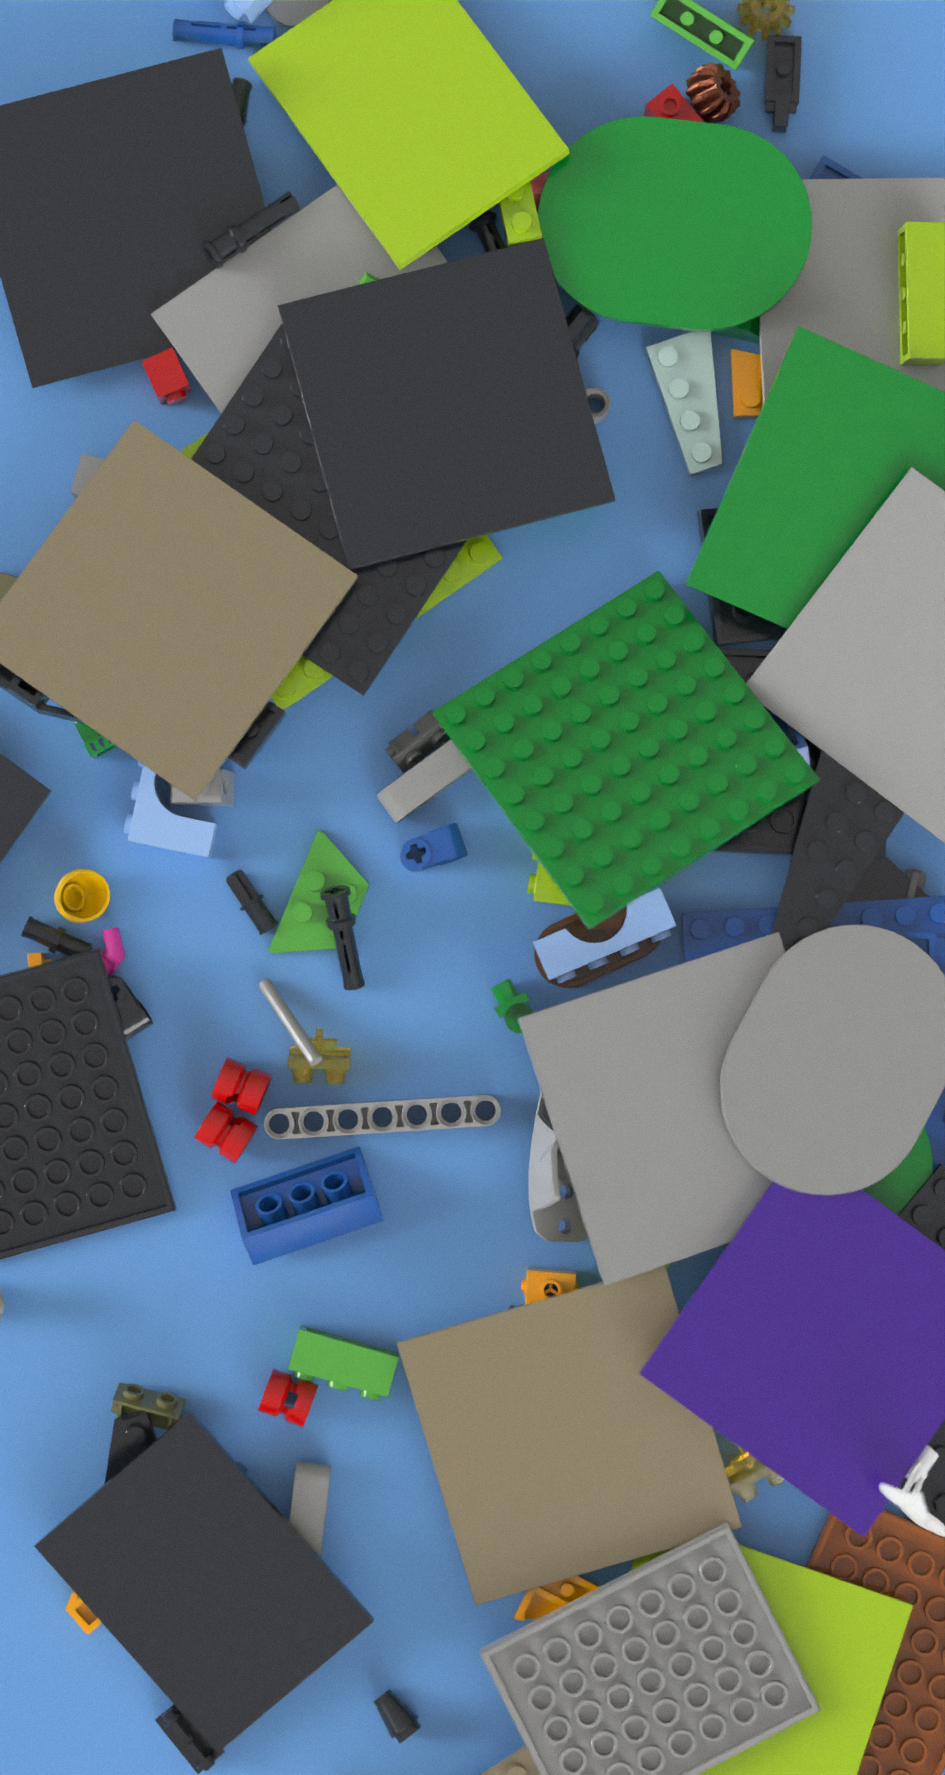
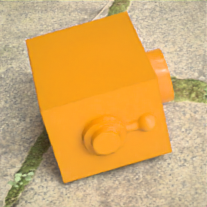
M527 1267L526 1278L521 1280V1291L525 1293V1304L552 1297L546 1295L549 1292L558 1295L580 1288V1284L576 1282L575 1270ZM549 1284V1288L544 1290L545 1286ZM553 1284L557 1286V1291L553 1289Z

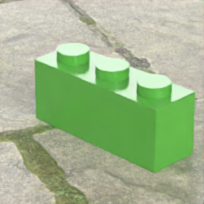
M658 0L649 15L735 71L739 69L756 41L755 38L695 0Z
M300 1326L288 1369L295 1371L294 1377L311 1382L314 1381V1377L328 1380L327 1386L347 1391L349 1386L361 1390L360 1395L363 1397L380 1400L381 1396L388 1397L400 1353Z

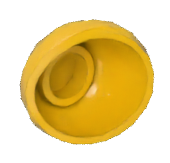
M89 868L75 869L68 872L62 877L54 893L57 911L64 918L74 923H88L97 919L107 909L110 901L108 883L99 873Z

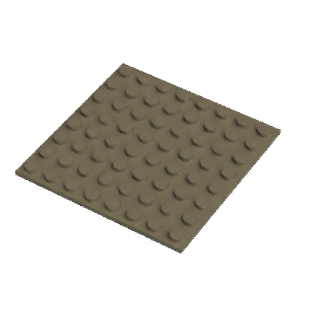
M134 420L0 601V664L196 802L355 583L358 575Z
M665 1265L606 1286L603 1282H599L397 1342L476 1605L677 1547L725 1522L729 1524L731 1530L742 1527L713 1427L638 1374L679 1316Z

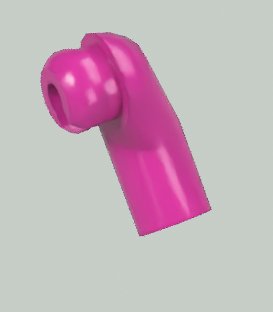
M118 927L102 931L106 946L102 956L108 976L116 972L125 958Z

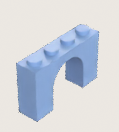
M138 761V767H143L140 781L135 780L132 787L131 800L136 801L133 814H127L124 825V833L129 834L128 841L211 859L218 825L171 813L164 806L159 796V775Z

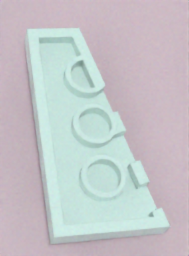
M692 331L646 347L645 351L689 477L722 466L711 332Z

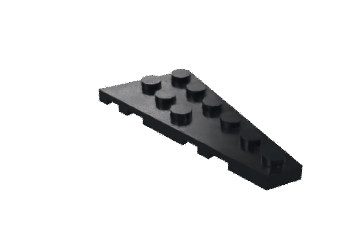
M823 750L820 751L815 774L819 777V782L811 786L806 808L771 930V934L779 932L785 952L802 939L829 927L904 815L902 810Z

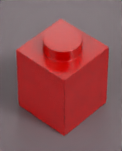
M173 347L142 360V364L161 405L168 403V405L180 403L187 398V393L192 392Z

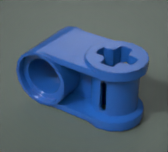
M452 823L405 842L402 846L400 858L406 869L418 872L459 860L468 856L458 824ZM412 847H416L417 851L425 852L421 857V863L416 864L414 859H407L406 856L410 855Z

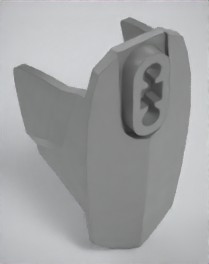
M540 1091L529 1161V1205L534 1232L547 1242H582L588 1237L542 1092ZM564 1185L566 1188V1193L562 1197L560 1195V1189ZM561 1220H563L565 1224L564 1229L562 1231L559 1230V1223Z

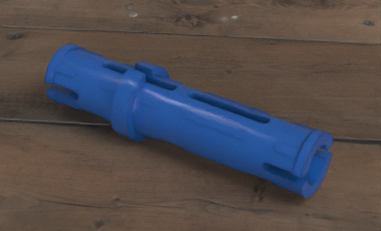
M174 19L172 37L173 41L226 44L236 46L237 49H244L245 47L264 48L276 39V27L246 25L245 21H238L237 24Z

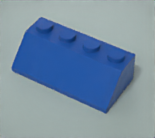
M360 1146L230 1190L241 1238L253 1265L384 1221Z

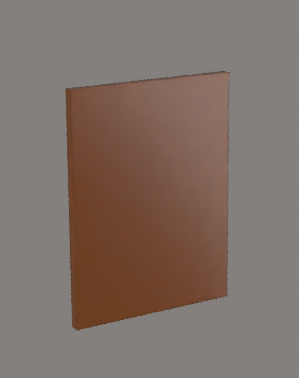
M886 1509L882 1510L865 1537H863L829 1512L805 1567L913 1604L857 1775H942L945 1768V1537L924 1529L913 1521Z

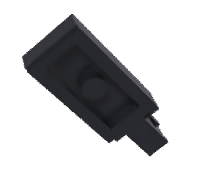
M767 36L764 105H766L765 113H773L772 132L786 133L788 114H796L800 93L802 36Z

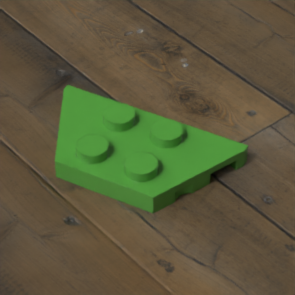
M320 830L315 835L268 952L276 954L336 949L333 931L329 930L326 926L325 920L328 918L325 901L321 900L320 892L326 888L337 885L349 886L351 894L348 898L351 913H354L356 917L358 915L369 884Z

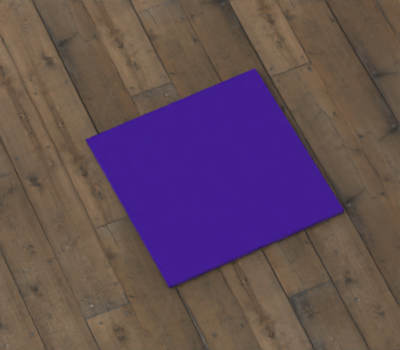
M772 1181L638 1374L861 1536L865 1537L889 1501L880 1491V1484L883 1483L897 1489L945 1419V1250L862 1189L844 1194L812 1195L788 1189Z

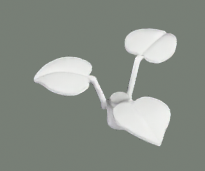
M927 1445L905 1476L908 1481L903 1490L883 1483L880 1484L879 1489L886 1498L900 1506L906 1516L914 1523L945 1537V1525L928 1513L922 1492H920L923 1482L928 1476V1471L939 1457ZM916 1483L913 1492H909L912 1485Z

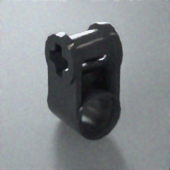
M110 975L108 977L111 987L117 985L120 988L117 993L118 999L116 1004L128 1041L154 1023L127 983L121 977Z

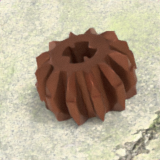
M711 62L708 65L704 64L697 68L691 74V77L686 80L688 89L685 92L690 97V105L695 108L696 113L702 116L706 123L722 122L730 118V115L734 114L736 109L740 107L738 97L741 93L736 88L735 84L737 81L732 79L731 71H725L721 63L713 64Z

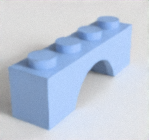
M661 888L642 895L627 905L626 918L622 928L614 937L600 943L584 942L575 938L566 929H563L533 942V945L548 980L556 978L559 984L576 977L575 969L587 964L589 970L608 963L606 956L619 951L622 957L639 950L638 942L650 937L652 942L655 943L672 935L669 929L677 925Z

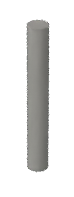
M265 979L261 981L258 987L310 1065L318 1064L322 1060V1056L271 980Z

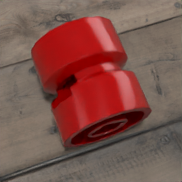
M227 1057L216 1080L211 1098L227 1105L236 1102L238 1109L256 1116L269 1087L272 1075L256 1068L247 1071L244 1063Z
M217 1101L204 1119L194 1139L209 1148L217 1146L219 1154L235 1164L252 1139L258 1125L243 1116L235 1118L234 1110Z
M273 1368L258 1411L273 1417L283 1414L285 1421L303 1427L318 1384L302 1379L295 1382L292 1380L291 1374ZM289 1391L298 1394L294 1407L284 1404Z

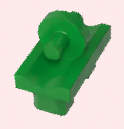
M507 979L491 989L500 1006L494 1009L499 1018L505 1015L506 1026L511 1031L522 1033L518 1018L532 1014L533 1010L525 1005V1003L530 1001L527 994L522 992L518 995L511 980Z

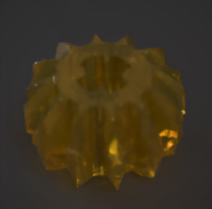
M742 0L743 3L737 6V13L743 15L739 21L741 26L751 25L748 34L753 36L757 30L761 31V38L764 41L767 39L769 31L773 35H781V27H790L792 21L789 16L794 15L795 7L789 4L791 0ZM765 5L771 8V12L768 10L767 14L762 13L760 10L761 8L764 9Z

